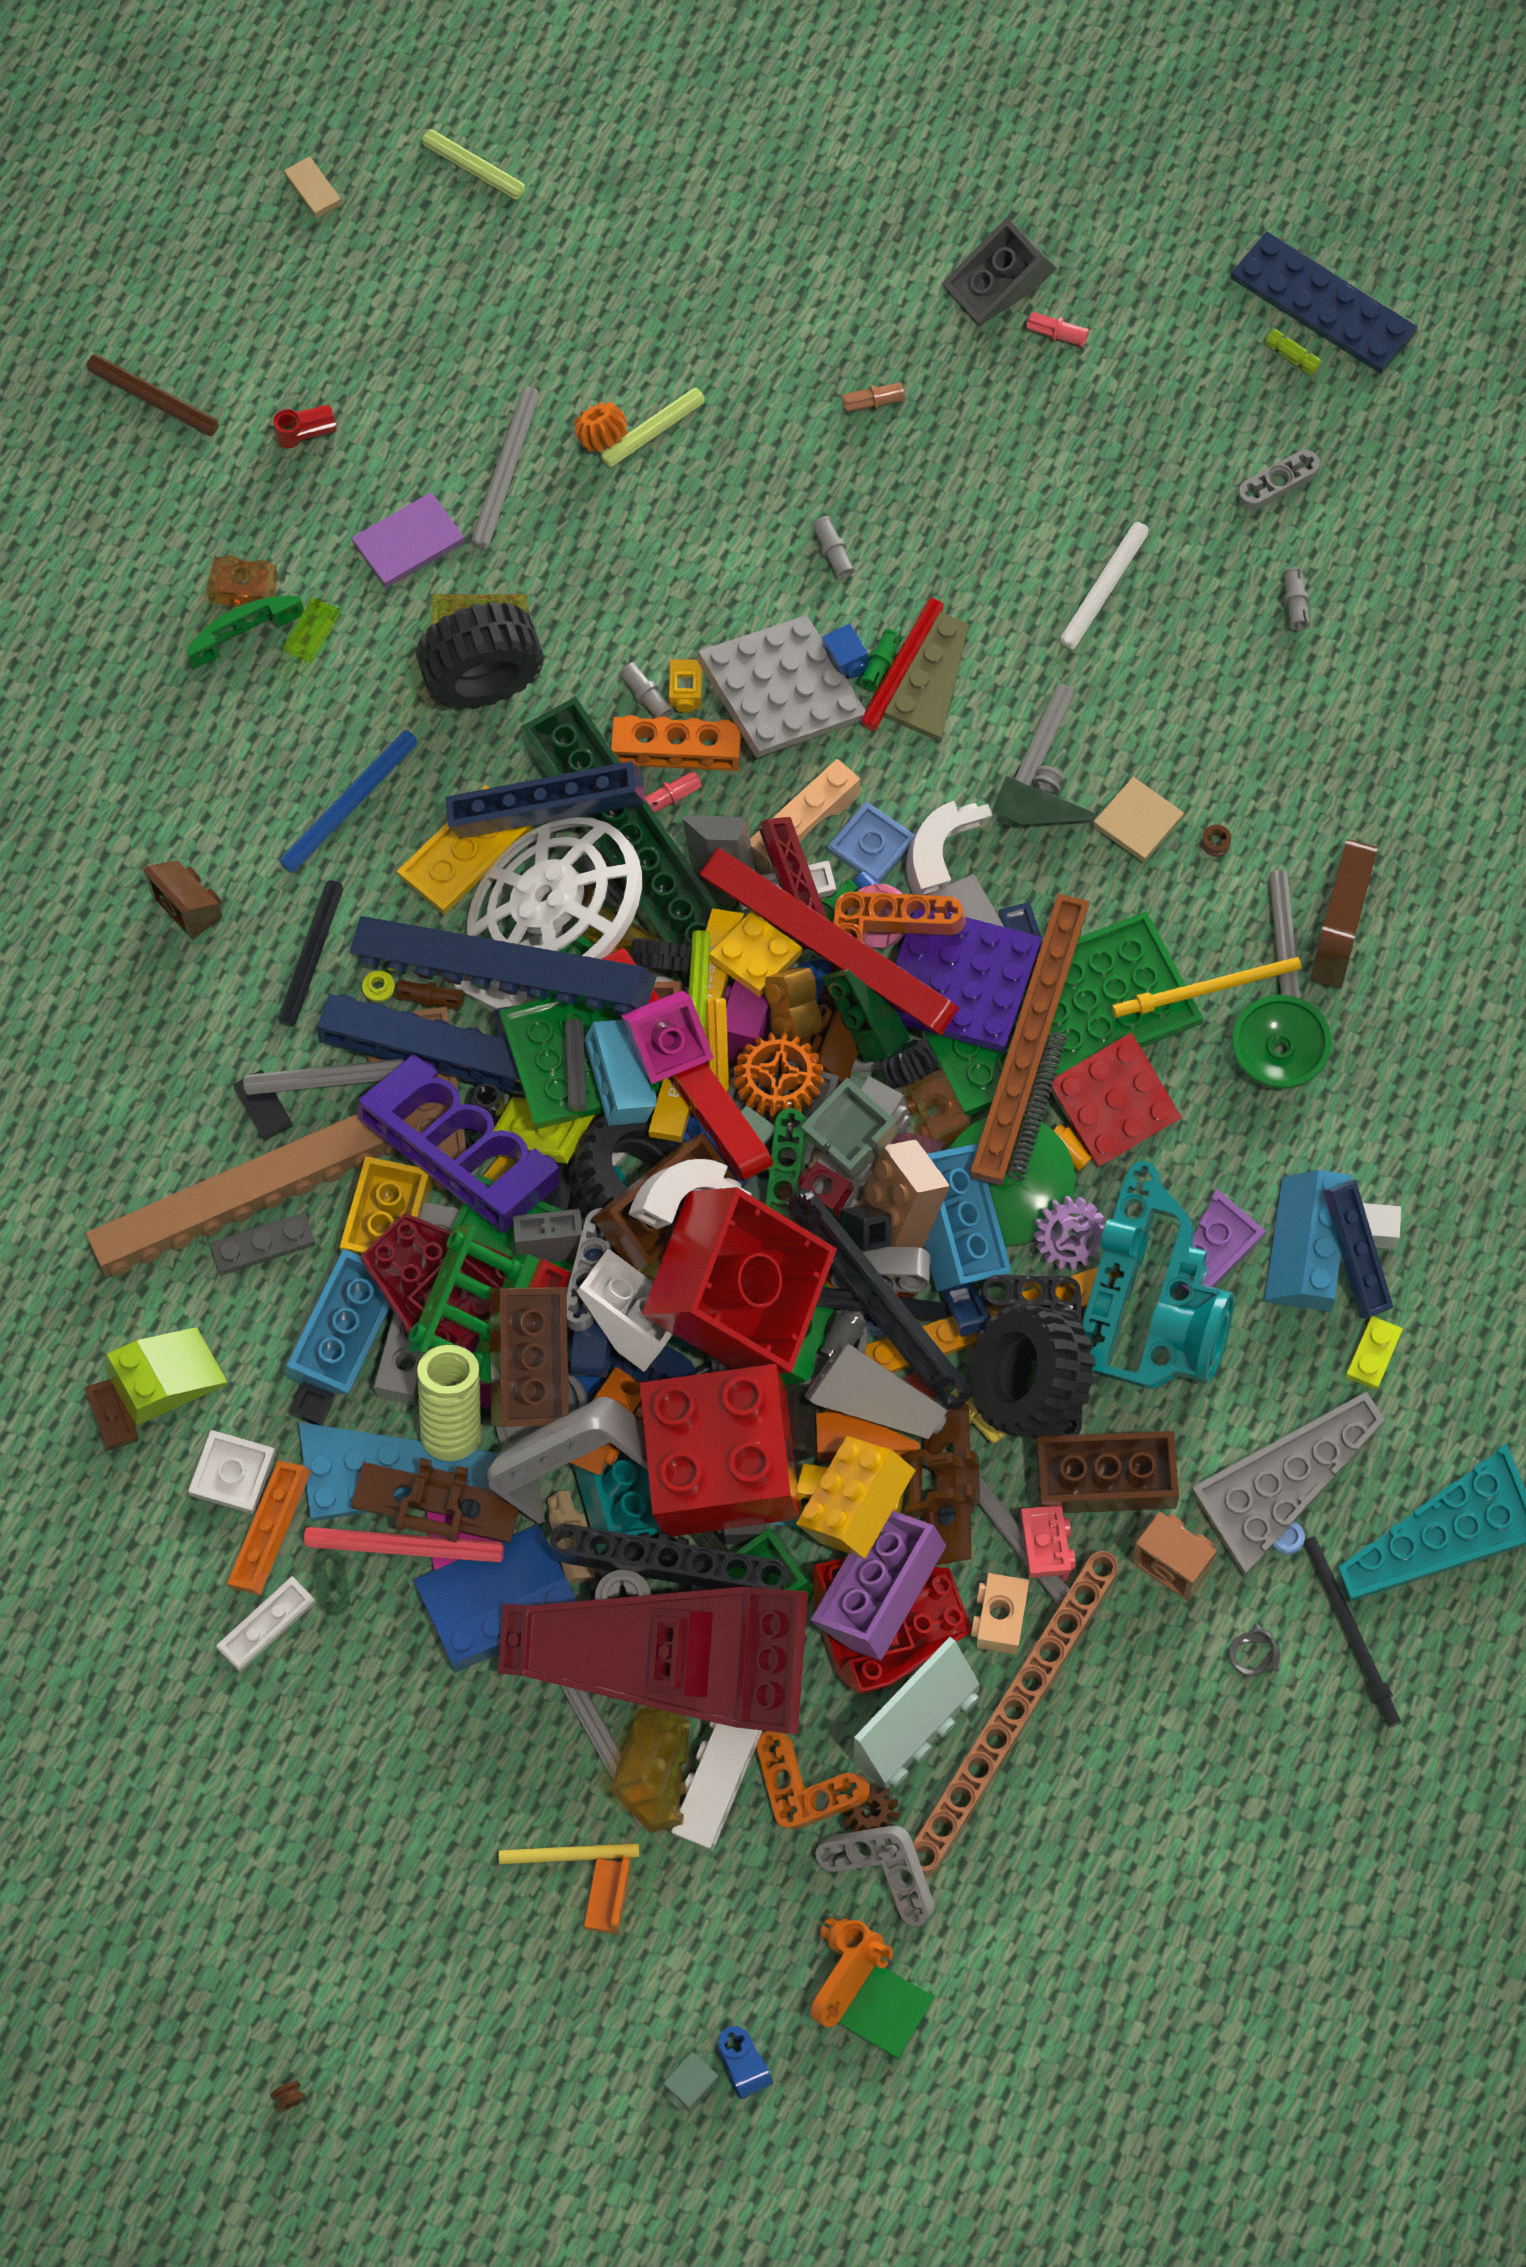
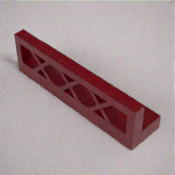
M791 817L772 818L760 822L762 828L759 831L779 887L827 919ZM800 943L802 951L810 950Z

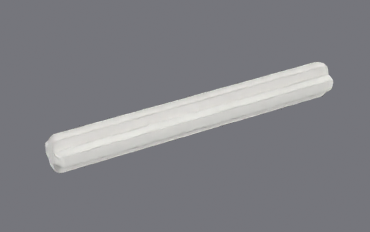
M1140 522L1133 523L1061 635V645L1070 650L1076 648L1147 537L1148 527Z

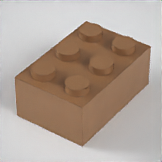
M917 1140L887 1145L880 1153L858 1206L868 1204L891 1214L890 1247H917L923 1249L950 1185Z

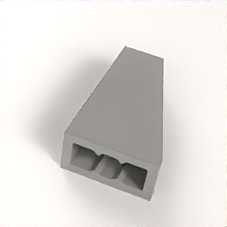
M843 1339L804 1395L816 1405L927 1439L930 1438L932 1433L937 1434L947 1419L945 1414L948 1410Z

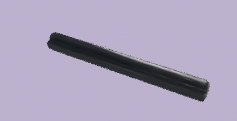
M328 880L324 886L278 1016L279 1023L284 1026L294 1027L297 1023L343 892L342 884L338 881Z
M823 1287L816 1304L818 1307L868 1313L850 1290ZM899 1297L916 1319L936 1322L950 1317L947 1305L944 1302Z

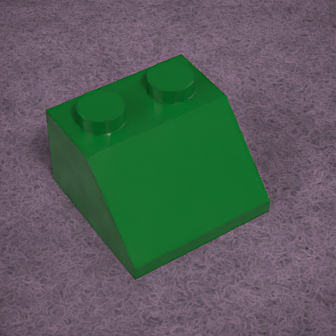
M770 1527L736 1552L780 1561L787 1571L786 1590L808 1592V1596L814 1592L813 1582L780 1535ZM735 1567L728 1572V1575L733 1579H740L746 1575V1571L740 1567ZM769 1573L762 1578V1581L767 1585H775L781 1578L777 1574Z

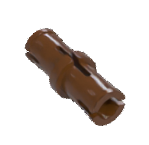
M400 979L397 985V991H400V993H396L397 1000L424 1003V1006L432 1008L434 1005L447 1006V1008L459 1011L464 1004V999H461V997L465 996V991L462 989L437 986L436 982L422 984L405 981L404 979Z

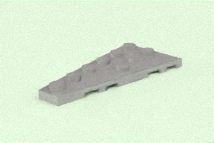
M1367 1392L1192 1487L1191 1492L1244 1577L1383 1425L1385 1419Z

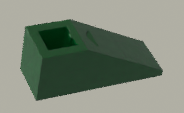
M845 969L822 976L865 1063L889 1058L910 1040L897 1011L850 970Z

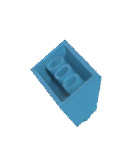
M977 1144L927 1154L950 1185L924 1245L925 1250L931 1256L930 1268L937 1292L985 1281L994 1275L1012 1273L988 1182L970 1178L971 1168L978 1149Z
M1315 1170L1282 1177L1264 1302L1326 1312L1332 1311L1336 1295L1341 1251L1323 1190L1351 1180L1352 1175Z
M343 1248L286 1366L287 1378L301 1384L306 1382L332 1393L349 1395L390 1309V1305L361 1262L360 1255Z

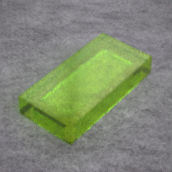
M312 597L283 646L284 652L312 664L341 614L340 608Z

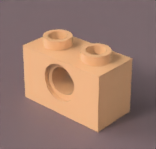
M988 1573L987 1584L980 1583L977 1603L983 1604L981 1617L974 1616L971 1636L978 1637L976 1648L1018 1654L1029 1580ZM1000 1607L1005 1609L1009 1615L1005 1619L998 1620L992 1617L990 1612L994 1608Z

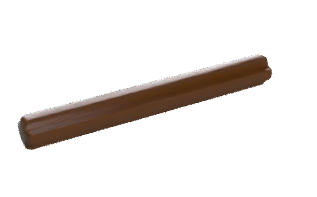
M93 354L87 361L88 371L208 436H213L218 430L219 421L216 418L105 358Z

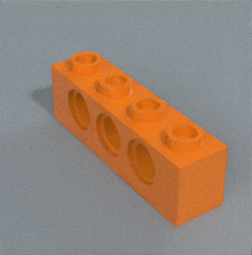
M626 715L622 718L614 717L611 749L621 763L633 761L638 767L740 771L742 734L735 722L724 719L718 722H709L697 718L671 720L667 717L643 719L633 715ZM641 738L652 739L650 742L641 743L638 741ZM674 739H681L684 741L681 744L670 743ZM708 740L716 742L711 746H706L702 744L703 742Z
M615 1367L593 1400L599 1397H608L616 1400L643 1421L640 1382ZM610 1442L570 1463L600 1476L608 1464L614 1465L620 1449Z

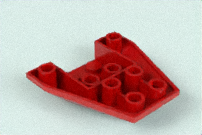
M846 1558L816 1564L813 1567L814 1613ZM934 1567L881 1661L851 1650L820 1629L836 1675L857 1694L892 1686L922 1666L949 1637L957 1643L972 1632L950 1568Z

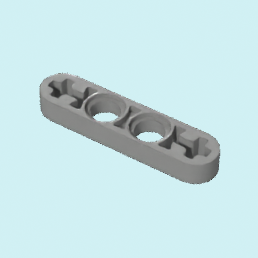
M603 1208L591 1211L585 1219L566 1294L567 1326L575 1331L588 1329L595 1320L584 1302V1313L580 1315V1318H574L573 1315L578 1312L579 1300L583 1301L577 1293L579 1289L577 1284L581 1279L587 1278L599 1261L587 1260L584 1255L590 1249L597 1248L604 1254L607 1249L612 1251L613 1248L602 1231L601 1239L597 1238V1224L592 1219Z

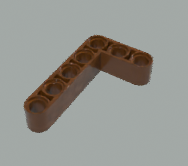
M1346 839L1310 978L1312 982L1342 989L1378 846Z

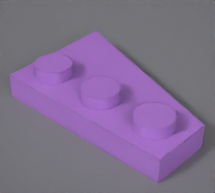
M1217 1188L1199 1223L1193 1242V1247L1208 1252L1205 1266L1209 1267L1204 1285L1215 1287L1266 1234L1262 1227ZM1178 1286L1183 1292L1189 1295V1286Z

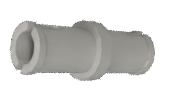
M823 516L812 523V528L815 530L823 546L821 548L823 556L829 559L837 579L842 580L853 575L856 569L853 567L845 551L846 544L842 538H839L831 518Z
M1290 567L1283 572L1286 588L1284 604L1289 610L1290 628L1293 631L1295 629L1296 631H1304L1310 627L1307 608L1309 594L1305 591L1303 570L1299 568L1297 574V567Z
M635 662L628 664L620 671L619 676L633 690L635 699L639 703H644L655 717L668 718L674 711L673 707L657 691L658 686L656 683L650 682L639 670Z

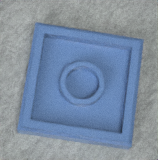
M866 801L827 846V851L859 874L866 871L877 883L881 884L908 852L910 843L915 835Z

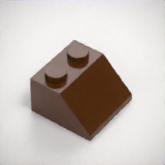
M176 860L150 865L143 869L154 900L191 940H194L222 918L219 907L222 904L220 898L211 888L207 891L200 884V877L190 866L186 869Z

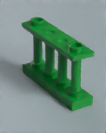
M471 1225L457 1227L448 1238L447 1248L449 1249L420 1320L410 1331V1344L407 1351L412 1354L426 1353L428 1347L433 1349L443 1345H455L434 1335L439 1320L443 1316L479 1334V1344L476 1351L472 1354L479 1364V1384H490V1316L484 1322L448 1304V1298L453 1286L456 1285L489 1302V1288L491 1287L459 1272L466 1254L503 1271L505 1279L501 1288H528L539 1259L530 1254L514 1255L509 1260L473 1242L472 1239L477 1228Z

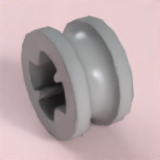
M1045 765L1040 766L1037 770L1038 776H1035L1033 779V785L1039 790L1056 795L1060 791V784L1064 782L1065 776L1056 768Z

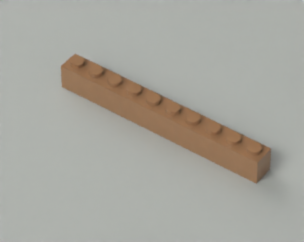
M357 1113L86 1232V1235L105 1278L110 1275L114 1277L121 1276L127 1273L131 1266L142 1261L144 1263L153 1262L161 1256V1253L169 1249H182L188 1246L194 1238L201 1235H214L221 1231L226 1224L233 1221H246L253 1216L254 1212L260 1209L275 1208L281 1205L285 1198L294 1194L298 1196L305 1195L311 1192L314 1186L319 1183L337 1181L344 1176L345 1172L356 1167L362 1169L365 1156L379 1158L385 1154L391 1156L400 1152L358 1120Z

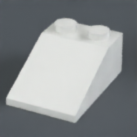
M607 1249L579 1287L577 1293L615 1350L642 1371H645L664 1348L673 1333L641 1315L654 1282L610 1249Z

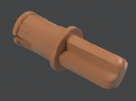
M902 382L880 387L870 385V389L846 393L842 396V403L846 412L874 407L877 410L881 405L905 401Z

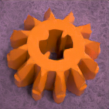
M600 402L597 406L590 405L588 410L581 411L580 417L574 420L575 435L579 443L586 447L589 452L598 450L600 453L605 448L609 447L612 449V445L622 442L621 437L628 433L626 429L628 426L626 423L627 419L623 411L618 406H615L613 402H608L607 404Z

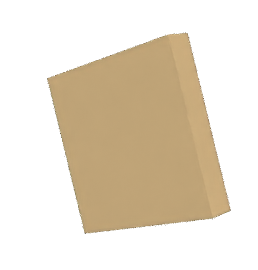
M1132 777L1095 819L1093 827L1145 863L1184 818V812L1135 777Z

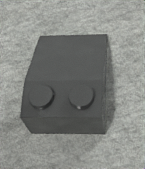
M1007 217L942 284L969 314L982 325L1035 291L1057 267L1023 230Z

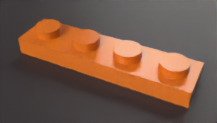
M277 1461L228 1579L227 1585L232 1589L261 1595L311 1471L307 1467Z

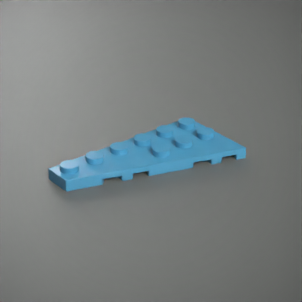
M299 1422L304 1466L311 1471L306 1483L311 1521L370 1513L351 1508L363 1462L419 1474L420 1459H430L434 1469L456 1473L457 1466L468 1468L469 1478L467 1485L491 1490L488 1484L487 1471L499 1453L475 1450L471 1455L461 1460L444 1461L428 1454L421 1445V1441ZM402 1487L395 1492L394 1499L396 1502L401 1503L402 1498L408 1497L412 1490Z

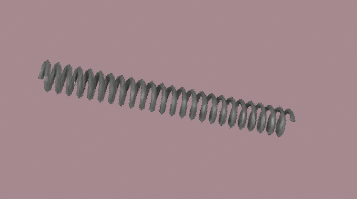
M1062 1033L1049 1034V1040L1046 1041L1047 1046L1044 1047L1045 1051L1041 1058L1042 1063L1039 1064L1040 1069L1037 1070L1038 1075H1036V1080L1034 1081L1035 1086L1032 1087L1033 1092L1030 1093L1031 1098L1025 1111L1026 1115L1023 1117L1024 1121L1021 1123L1022 1127L1016 1140L1017 1144L1014 1146L1015 1150L1011 1157L1012 1162L1009 1163L1010 1168L1007 1169L1008 1174L1016 1180H1025L1024 1174H1027L1025 1169L1029 1167L1027 1163L1031 1161L1029 1157L1032 1156V1153L1030 1151L1034 1150L1032 1145L1036 1144L1033 1139L1038 1138L1036 1134L1040 1132L1038 1128L1041 1127L1039 1122L1043 1121L1041 1116L1045 1115L1043 1110L1047 1109L1044 1104L1048 1103L1047 1098L1050 1097L1048 1093L1052 1091L1050 1087L1054 1086L1051 1081L1055 1080L1053 1075L1057 1074L1056 1069L1059 1068L1057 1064L1061 1062L1059 1058L1062 1057V1054L1060 1052L1064 1051L1063 1046L1066 1045L1064 1041L1068 1039ZM1012 1170L1015 1173L1021 1174L1022 1176L1017 1177L1013 1175L1010 1171Z

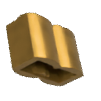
M791 968L767 976L765 979V994L771 1008L770 1024L775 1039H781V1035L784 1032L787 1034V1041H792L796 1036L802 1039L819 1033L822 1020L818 1004L815 1001L816 982L811 969Z

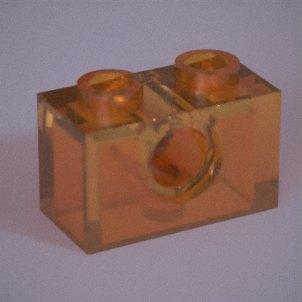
M214 556L206 588L210 604L239 607L255 600L274 597L279 582L276 565L264 560L253 562L240 560L234 556ZM241 580H249L247 583L244 584L238 583Z
M943 1069L933 1072L924 1077L923 1080L907 1085V1097H905L910 1115H917L921 1123L917 1126L920 1136L925 1144L931 1143L934 1151L953 1144L958 1136L970 1127V1122ZM938 1107L944 1110L941 1115L932 1116L928 1113V1110Z

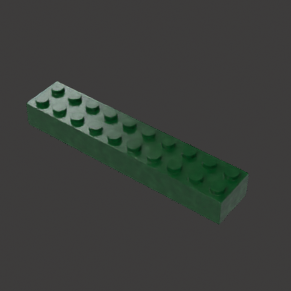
M576 696L521 726L523 745L545 777L621 763ZM646 799V804L578 816L593 818L610 824L619 830L633 845L639 857L642 870V891L636 914L655 941L692 946L693 932L696 930H706L712 908L719 909V907ZM580 826L579 828L585 836L594 827ZM606 832L592 844L602 855L606 867L626 864L619 845ZM627 877L615 878L614 881L625 893ZM690 969L689 973L675 971L683 984L689 988Z

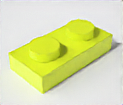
M1372 1316L1346 1378L1377 1391L1403 1328Z

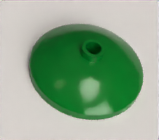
M1272 995L1253 1002L1241 1013L1233 1030L1232 1047L1237 1063L1254 1081L1271 1088L1289 1089L1302 1086L1320 1074L1326 1066L1331 1053L1332 1037L1324 1016L1312 1004L1290 995ZM1277 1046H1282L1285 1048L1286 1052L1283 1054H1278L1277 1052H1275L1274 1048Z

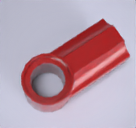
M329 404L299 412L283 409L278 411L273 419L275 441L279 446L286 449L298 446L301 440L337 432L334 415ZM284 428H293L291 430H283Z

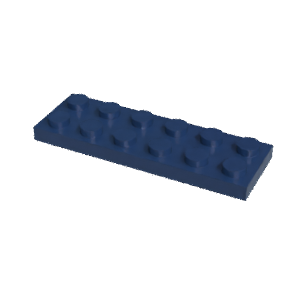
M1267 231L1231 272L1230 279L1380 374L1383 373L1417 331L1418 326Z

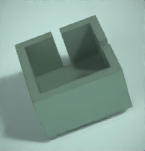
M848 1078L837 1087L801 1126L805 1137L826 1156L830 1154L832 1161L854 1180L875 1159L873 1150L875 1149L881 1153L900 1132L897 1121Z

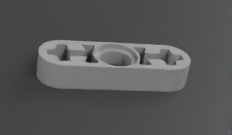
M1302 450L1245 480L1239 489L1238 499L1240 504L1248 510H1257L1308 483L1318 475L1319 457L1312 451ZM1300 462H1303L1305 465L1311 464L1310 470L1306 467L1299 469ZM1274 475H1282L1286 477L1288 482L1284 486H1276L1270 479ZM1248 490H1251L1253 493L1259 491L1258 498H1255L1253 495L1247 497Z

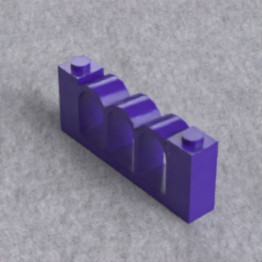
M415 1054L411 1055L358 1100V1120L503 1234L513 1226V1216L526 1215L558 1187L559 1166L552 1157L543 1155L536 1148L528 1153L524 1140L513 1132L494 1131L492 1116L485 1109L472 1104L460 1105V1096L456 1087L452 1083L438 1078V1072L434 1066L428 1061H422ZM425 1103H441L449 1108L446 1113L421 1134L403 1121ZM461 1129H474L483 1135L455 1161L437 1148L451 1134ZM505 1155L515 1159L517 1163L489 1188L471 1174L492 1156Z

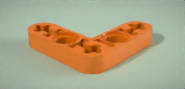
M769 1731L764 1732L760 1736L757 1743V1751L777 1823L782 1827L801 1829L859 1806L868 1798L870 1787L867 1779L862 1775L854 1773H843L805 1789L790 1737L786 1733ZM774 1740L779 1741L780 1746L775 1748L776 1753L770 1752V1747L774 1746ZM779 1759L785 1760V1763H780ZM786 1770L790 1775V1782L785 1789H780L777 1784V1777L780 1772ZM851 1783L857 1785V1789L852 1791L853 1796L847 1794L838 1795L837 1791L843 1792L850 1789ZM824 1791L828 1795L829 1802L824 1810L819 1811L815 1800L817 1795ZM788 1796V1800H784L782 1797ZM792 1807H796L797 1812L793 1814V1819L788 1818L787 1814L792 1811Z

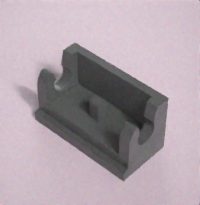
M580 1209L513 1216L517 1255L530 1254L548 1262L576 1259L582 1235Z

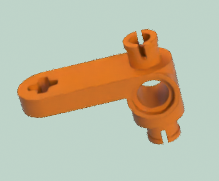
M828 1918L825 1923L831 1926V1929L823 1925L821 1927V1937L829 1941L832 1951L842 1955L815 1997L811 2007L812 2019L827 2028L833 2027L840 2021L874 1966L885 1968L889 1964L882 1957L890 1961L893 1957V1949L888 1945H884L883 1937L870 1930L859 1920L844 1918L837 1921L834 1918Z

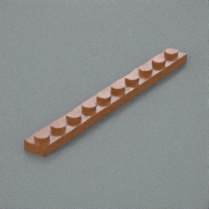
M1059 893L1057 895L971 1168L970 1178L1003 1186L1090 901Z

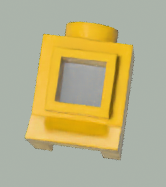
M670 659L669 702L670 706L679 712L689 713L695 709H702L703 675L698 660Z

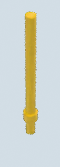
M1299 957L1153 995L1149 992L1136 995L1134 1000L1112 1005V1012L1115 1018L1136 1012L1140 1014L1153 1012L1155 1007L1301 970V961Z

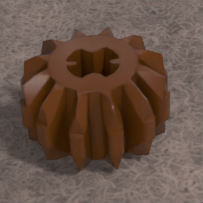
M871 1783L869 1796L864 1803L841 1812V1814L848 1816L842 1821V1825L844 1828L854 1827L851 1832L894 1826L891 1822L900 1820V1813L894 1811L898 1807L899 1802L897 1799L887 1800L890 1795L888 1788L883 1789L878 1794L877 1784ZM873 1808L877 1809V1818L872 1815L868 1819L864 1818V1809L867 1811H871Z

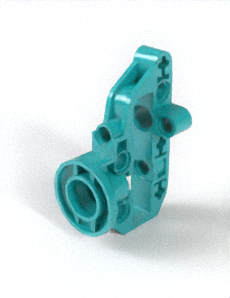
M1147 1161L1136 1162L1130 1167L1120 1192L1113 1219L1107 1220L1101 1238L1103 1254L1082 1325L1086 1331L1084 1336L1089 1337L1090 1341L1092 1336L1097 1337L1099 1335L1100 1329L1101 1335L1105 1338L1104 1343L1098 1342L1096 1347L1091 1341L1093 1349L1090 1352L1095 1356L1096 1363L1092 1370L1096 1374L1149 1389H1157L1178 1376L1209 1384L1217 1372L1227 1343L1234 1312V1293L1204 1285L1209 1267L1205 1266L1208 1252L1193 1247L1194 1227L1192 1219L1162 1186L1160 1173L1153 1164ZM1148 1172L1152 1180L1145 1181L1142 1188L1138 1177H1143ZM1141 1189L1146 1196H1148L1147 1198L1140 1195ZM1132 1204H1143L1144 1210L1141 1216L1138 1218L1128 1217V1209ZM1155 1214H1161L1179 1220L1180 1228L1159 1301L1153 1314L1139 1370L1134 1373L1112 1367L1111 1363L1122 1328L1119 1323L1126 1300L1130 1301L1139 1267H1143V1259L1146 1254L1148 1241L1151 1239L1149 1232ZM1118 1268H1120L1124 1276L1123 1278H1117L1114 1284V1280L1109 1275L1111 1272H1117ZM1179 1285H1187L1190 1289L1188 1297L1181 1301L1175 1300L1173 1298L1175 1288ZM1162 1349L1169 1350L1171 1354L1169 1362L1162 1366L1156 1365L1154 1362L1155 1354Z

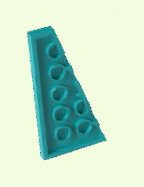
M1507 1443L1488 1459L1476 1465L1461 1479L1454 1481L1415 1510L1404 1521L1397 1523L1389 1529L1385 1535L1374 1543H1370L1338 1567L1337 1571L1349 1602L1526 1546V1489Z

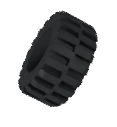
M488 602L486 605L479 603L471 605L470 608L464 610L463 608L458 609L452 615L443 616L439 619L438 623L430 625L426 633L421 635L416 648L417 661L428 694H430L434 701L444 707L451 708L453 706L456 709H465V707L475 709L486 704L490 706L496 704L499 700H507L513 697L514 693L523 691L527 688L528 683H533L536 680L537 675L541 672L544 660L543 651L530 615L520 607L505 602L502 604Z
M654 1110L645 1123L608 1126L606 1115H603L578 1143L570 1159L572 1165L569 1168V1179L574 1181L570 1188L573 1197H578L580 1200L577 1205L582 1213L587 1211L589 1214L595 1209L604 1208L628 1188L621 1182L614 1171L612 1153L626 1152L634 1154L646 1161L652 1168L677 1147L670 1140L649 1136V1128Z
M1017 1304L1011 1308L1007 1307L997 1313V1317L993 1316L985 1324L986 1329L980 1331L975 1339L977 1341L976 1347L971 1349L969 1358H972L971 1367H968L967 1377L971 1378L969 1387L971 1389V1397L975 1398L973 1404L977 1412L982 1414V1419L989 1426H993L995 1430L1031 1438H1037V1436H1056L1059 1432L1065 1431L1072 1425L1071 1420L1076 1421L1083 1413L1081 1409L1083 1404H1087L1091 1397V1394H1089L1090 1386L1094 1385L1095 1375H1092V1369L1096 1366L1095 1356L1090 1352L1093 1349L1089 1337L1084 1336L1086 1331L1081 1324L1076 1322L1074 1317L1067 1313L1025 1304ZM1036 1350L1038 1361L1037 1373L1033 1385L1027 1392L1025 1386L1026 1368L1030 1357Z

